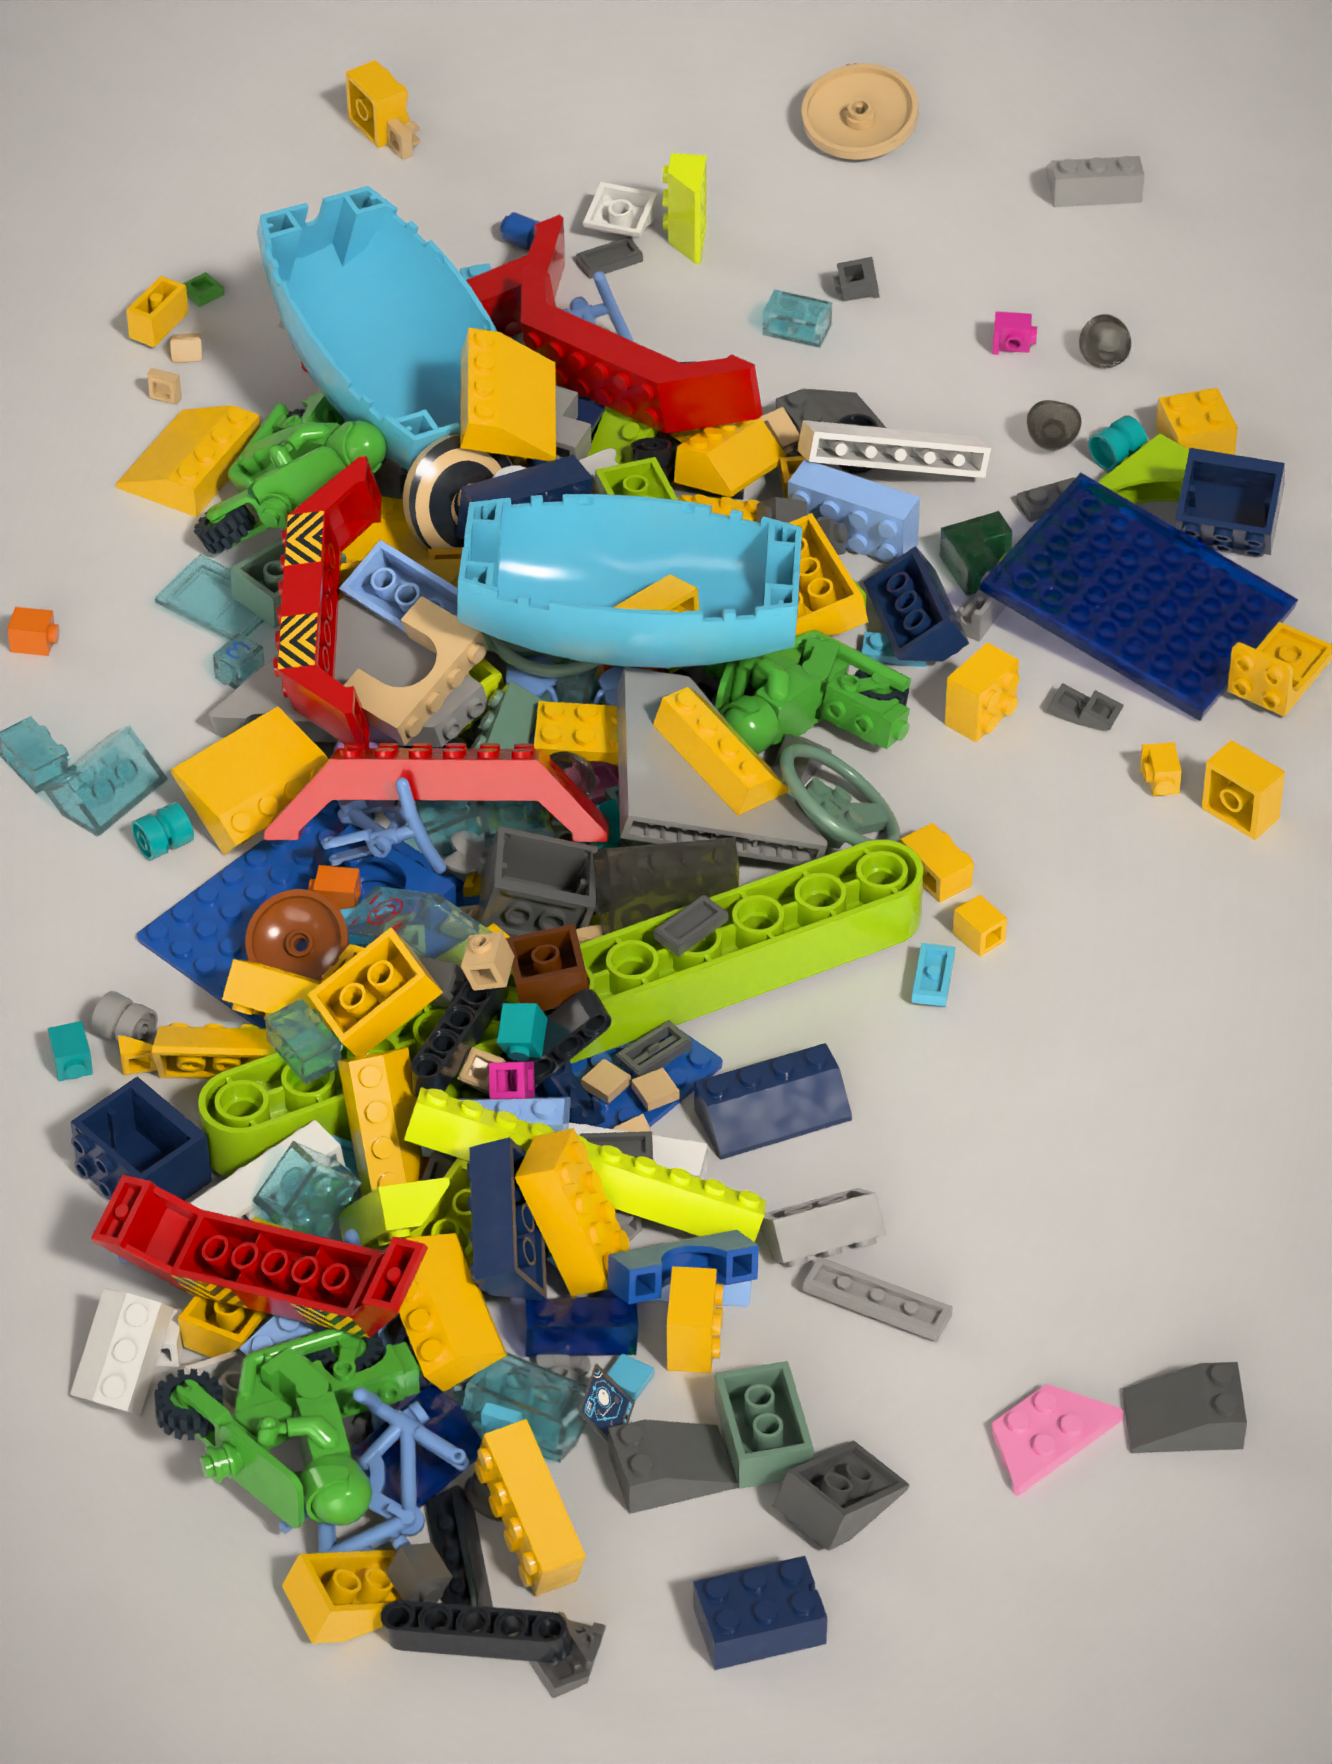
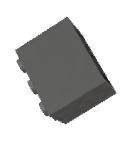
M498 826L481 872L477 932L484 930L493 923L510 937L574 923L576 929L588 927L595 910L598 847Z

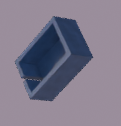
M806 1556L693 1581V1609L714 1670L827 1644L828 1617L818 1589L815 1590V1581Z

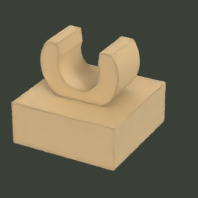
M397 118L387 121L388 146L402 160L412 157V146L420 143V139L413 133L419 131L420 127L414 121L407 122L404 125Z

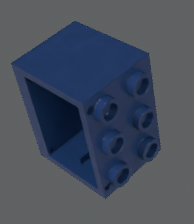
M1189 448L1175 519L1177 540H1182L1183 544L1193 547L1200 546V544L1213 545L1214 549L1223 552H1230L1232 549L1245 550L1247 555L1262 557L1264 554L1271 555L1285 485V463Z
M138 1076L71 1121L73 1136L71 1143L76 1157L74 1162L75 1168L82 1178H89L95 1183L107 1199H111L122 1175L152 1181L157 1187L184 1201L212 1182L207 1135Z

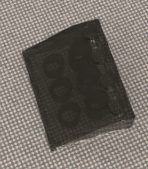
M735 837L608 848L593 853L602 936L687 906L703 894L709 898L739 887L740 871Z

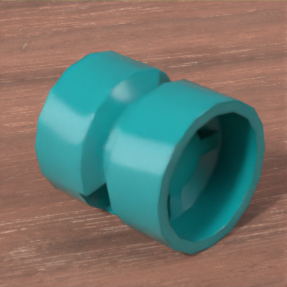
M1124 415L1111 423L1110 427H1105L1090 436L1088 449L1091 457L1099 467L1111 471L1118 467L1126 457H1130L1147 442V435L1142 425L1135 418Z
M177 802L158 809L156 816L150 813L131 823L134 840L143 856L149 861L168 853L169 846L177 849L194 840L191 822L184 809Z

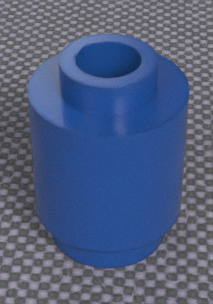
M512 212L502 220L500 232L505 241L530 250L534 240V224L540 221Z

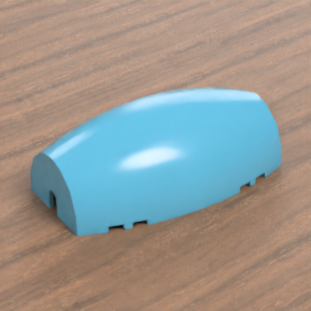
M369 186L323 198L318 216L310 222H305L309 208L307 203L260 215L257 237L262 263L280 319L294 350L314 383L333 408L346 421H368L375 425L386 440L387 451L385 456L409 471L417 456L432 442L447 435L460 433L461 351L468 328L497 332L488 313L470 285L432 240L426 242L417 233L419 227L412 220L408 223L403 221L396 214L398 208Z
M563 494L561 502H543L542 495L531 496L530 503L511 505V498L471 502L468 508L464 547L462 549L458 577L457 619L458 622L499 640L540 653L588 663L621 667L675 668L714 665L755 658L794 647L798 611L802 527L764 516L761 519V523L743 519V511L734 509L731 510L730 516L711 513L712 505L641 496ZM669 574L698 588L699 611L676 613L663 610L613 608Z

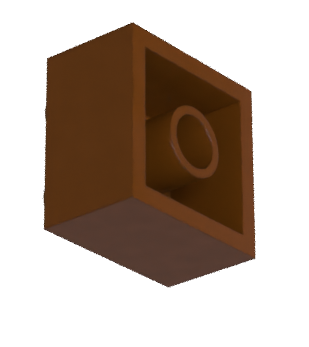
M575 923L506 938L515 955L512 971L519 1003H537L542 1011L559 1008L576 993L590 989Z

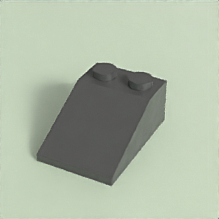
M803 388L776 398V409L784 407L799 434L801 433L803 420L838 424L843 417L856 413L870 416L876 421L878 427L886 428L856 392ZM797 443L793 448L796 450V452H797L800 456H802V455L797 451V449H798V443Z
M1238 1362L1199 1363L1123 1389L1131 1453L1236 1450L1244 1448L1247 1418Z
M644 1419L608 1428L609 1457L629 1514L739 1488L733 1466L717 1425Z
M853 1440L788 1470L772 1506L781 1512L786 1520L797 1525L812 1537L817 1545L830 1551L854 1538L904 1494L910 1484Z

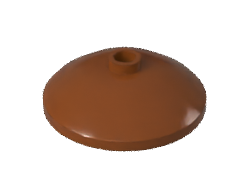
M305 889L287 890L267 899L250 919L245 937V947L249 961L319 981L323 979L322 975L329 967L334 966L338 962L339 956L349 945L348 927L344 916L337 906L327 897ZM301 941H306V949L297 951V944Z

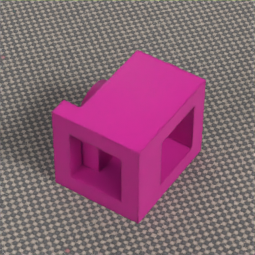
M995 311L993 355H999V351L1030 352V344L1036 345L1037 326H1031L1032 313Z
M534 1061L489 1063L490 1099H525L535 1097Z

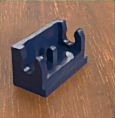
M570 1061L540 1084V1088L546 1097H570L569 1123L588 1124L590 1126L604 1123L600 1103L595 1097L590 1098L572 1072Z

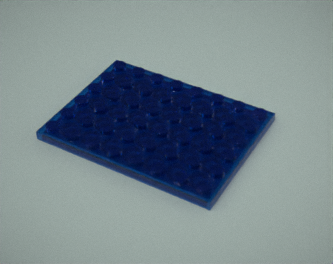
M1080 473L986 576L980 586V591L1199 721L1202 720L1228 689L1232 647L1237 642L1256 649L1278 622L1283 623L1298 602L1297 598L1083 473Z

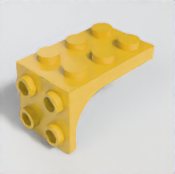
M1278 622L1256 649L1237 642L1232 647L1227 692L1285 717L1332 660V644Z
M538 701L534 749H543L551 759L607 762L618 766L617 706Z

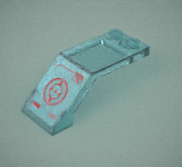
M375 886L345 918L349 933V944L365 948L366 945L371 944L392 927L409 944L419 959L420 957L455 963L460 967L469 935L493 933L440 894Z

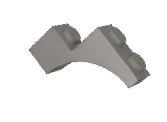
M555 386L556 460L575 455L578 460L586 457L591 449V424L576 420L578 417V392Z

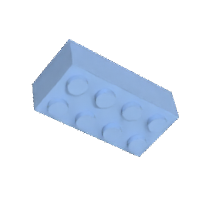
M806 459L803 460L788 481V499L806 501L807 515L812 513L815 519L828 517L837 524L844 523L846 525L848 539L845 543V549L891 563L918 545L920 497L819 463L808 462Z

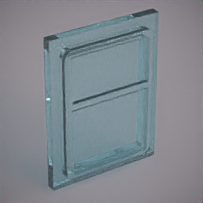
M199 554L155 597V603L232 643H243L264 622V620L232 597L231 569L202 554Z

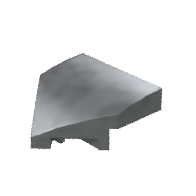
M558 1612L567 1622L572 1640L570 1655L565 1660L555 1663L529 1661L553 1698L588 1683L606 1625L594 1622L593 1626L569 1620L565 1613ZM556 1635V1636H551V1637H549V1638H547V1639H553V1638L557 1637V1635Z

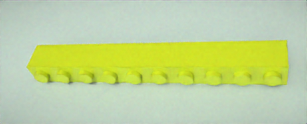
M421 1087L404 1140L470 1161L469 1147L510 1137L527 1153L534 1136L556 1131H553L550 1126L537 1122L532 1124L520 1120L510 1112H495L483 1108L476 1101H461L449 1097L442 1090L433 1088L428 1090ZM577 1135L579 1140L585 1144L589 1162L593 1170L598 1172L605 1196L608 1201L612 1202L615 1209L700 1237L738 1230L755 1242L765 1216L766 1200L760 1198L756 1193L748 1190L740 1192L726 1187L718 1180H703L692 1176L684 1169H670L658 1165L650 1158L643 1156L636 1158L622 1153L621 1150L614 1146H599Z

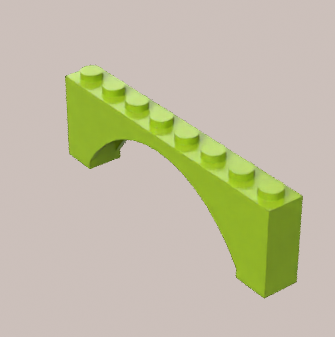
M1161 433L1152 440L1145 442L1138 451L1130 457H1126L1118 467L1110 473H1106L1094 486L1087 488L1074 502L1064 506L1061 512L1051 520L1045 521L1040 529L1031 536L1025 537L1011 552L1005 553L998 563L999 578L1002 574L1009 576L1011 592L1059 619L1075 606L1079 599L1080 579L1073 575L1068 559L1069 550L1078 535L1098 518L1124 507L1150 502H1179L1189 449Z

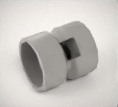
M109 991L97 1003L92 1014L91 1027L94 1032L108 1039H116L118 1041V1035L149 1043L156 1030L158 1017L153 1009L142 1004L133 1003L130 998L116 991Z

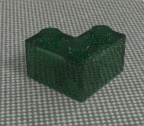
M996 511L942 527L940 557L965 595L969 596L977 593L981 588V578L986 572H990V582L996 586L997 563H999L1005 553L1011 552L1012 529L1001 513Z

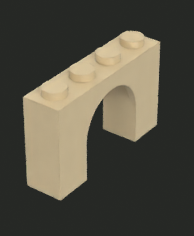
M423 596L402 617L401 622L410 639L437 655L431 672L423 680L411 686L392 687L358 668L343 685L345 687L354 686L368 723L404 746L412 737L420 733L424 723L442 707L448 695L454 688L462 684L467 673L484 658L486 651L489 649L481 631L458 622L457 616Z

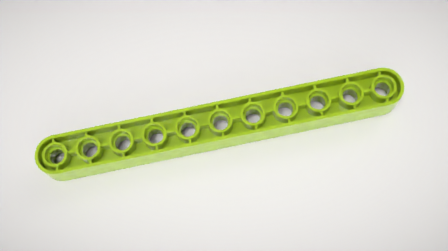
M871 840L709 897L728 912V921L679 957L654 939V930L687 906L581 943L580 948L589 988L594 990L612 1018V1023L601 1036L570 1060L571 1064L638 1040L668 1020L676 1026L905 942L917 932L921 923L924 869L920 857L911 848L902 843L891 840ZM512 968L509 975V995L504 1003H519ZM428 1004L366 1055L408 1047L412 1063V1060L448 1008ZM502 1006L474 1047L495 1056L503 1053V1050L497 1044ZM557 1008L543 1011V1013L548 1017ZM332 1032L226 1070L211 1078L202 1088L198 1099L201 1130L207 1135L210 1167L220 1175L230 1177L237 1169L248 1165L263 1155L267 1149L275 1147L290 1137L297 1129L305 1127L314 1120L331 1136L334 1135L352 1142L338 1061L356 1056ZM463 1065L445 1090L449 1097L461 1098L459 1092L465 1083L457 1078Z

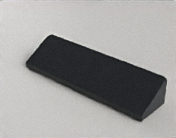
M455 1485L426 1500L434 1548L453 1576L444 1591V1603L493 1607L473 1499L459 1485Z

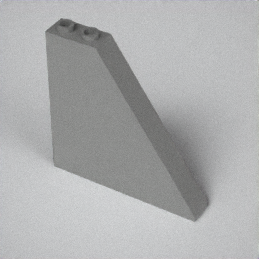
M345 595L339 600L334 679L344 685L359 668L388 686L407 687L420 682L431 672L437 657L434 652L408 637L407 633L349 596ZM274 657L208 713L216 734L220 737H226L242 728L246 718L250 715L265 714L278 706L312 741H339L293 709L289 697L285 698L283 695L281 678L275 676L273 668ZM467 674L462 684L454 688L444 700L442 707L424 723L420 733L412 737L405 746H412L413 743H431L432 747H443L448 741L455 738L473 719L479 717L488 707V700L483 686ZM370 725V742L397 743L400 746H404Z
M624 667L616 689L620 838L793 865H802L824 856L827 849V840L787 793L737 816L653 726L662 698L686 687L691 688L705 698L720 714L689 676Z

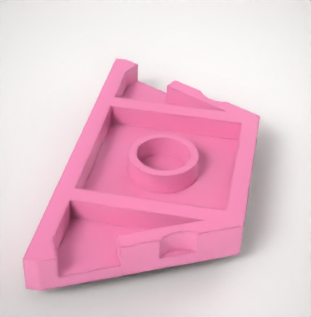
M1046 1384L992 1423L991 1432L996 1446L1001 1450L1004 1468L1008 1469L1014 1494L1017 1496L1022 1494L1121 1422L1124 1411L1119 1407Z

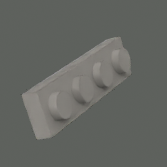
M818 1257L803 1282V1291L936 1342L952 1317L953 1306L822 1257Z

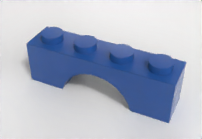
M350 824L338 836L361 830ZM363 840L331 849H324L326 866H332L329 862L331 855L366 846V841ZM392 847L391 851L384 858L372 854L344 861L340 865L335 866L360 869L361 882L379 880L399 887L403 891L404 917L419 926H424L430 932L456 907V888L454 883L448 878L441 877L429 870L421 862L414 861L403 855L395 847Z
M738 1230L608 1254L607 1288L627 1304L661 1298L662 1288L671 1284L672 1266L717 1269V1283L723 1285L758 1279L759 1245Z

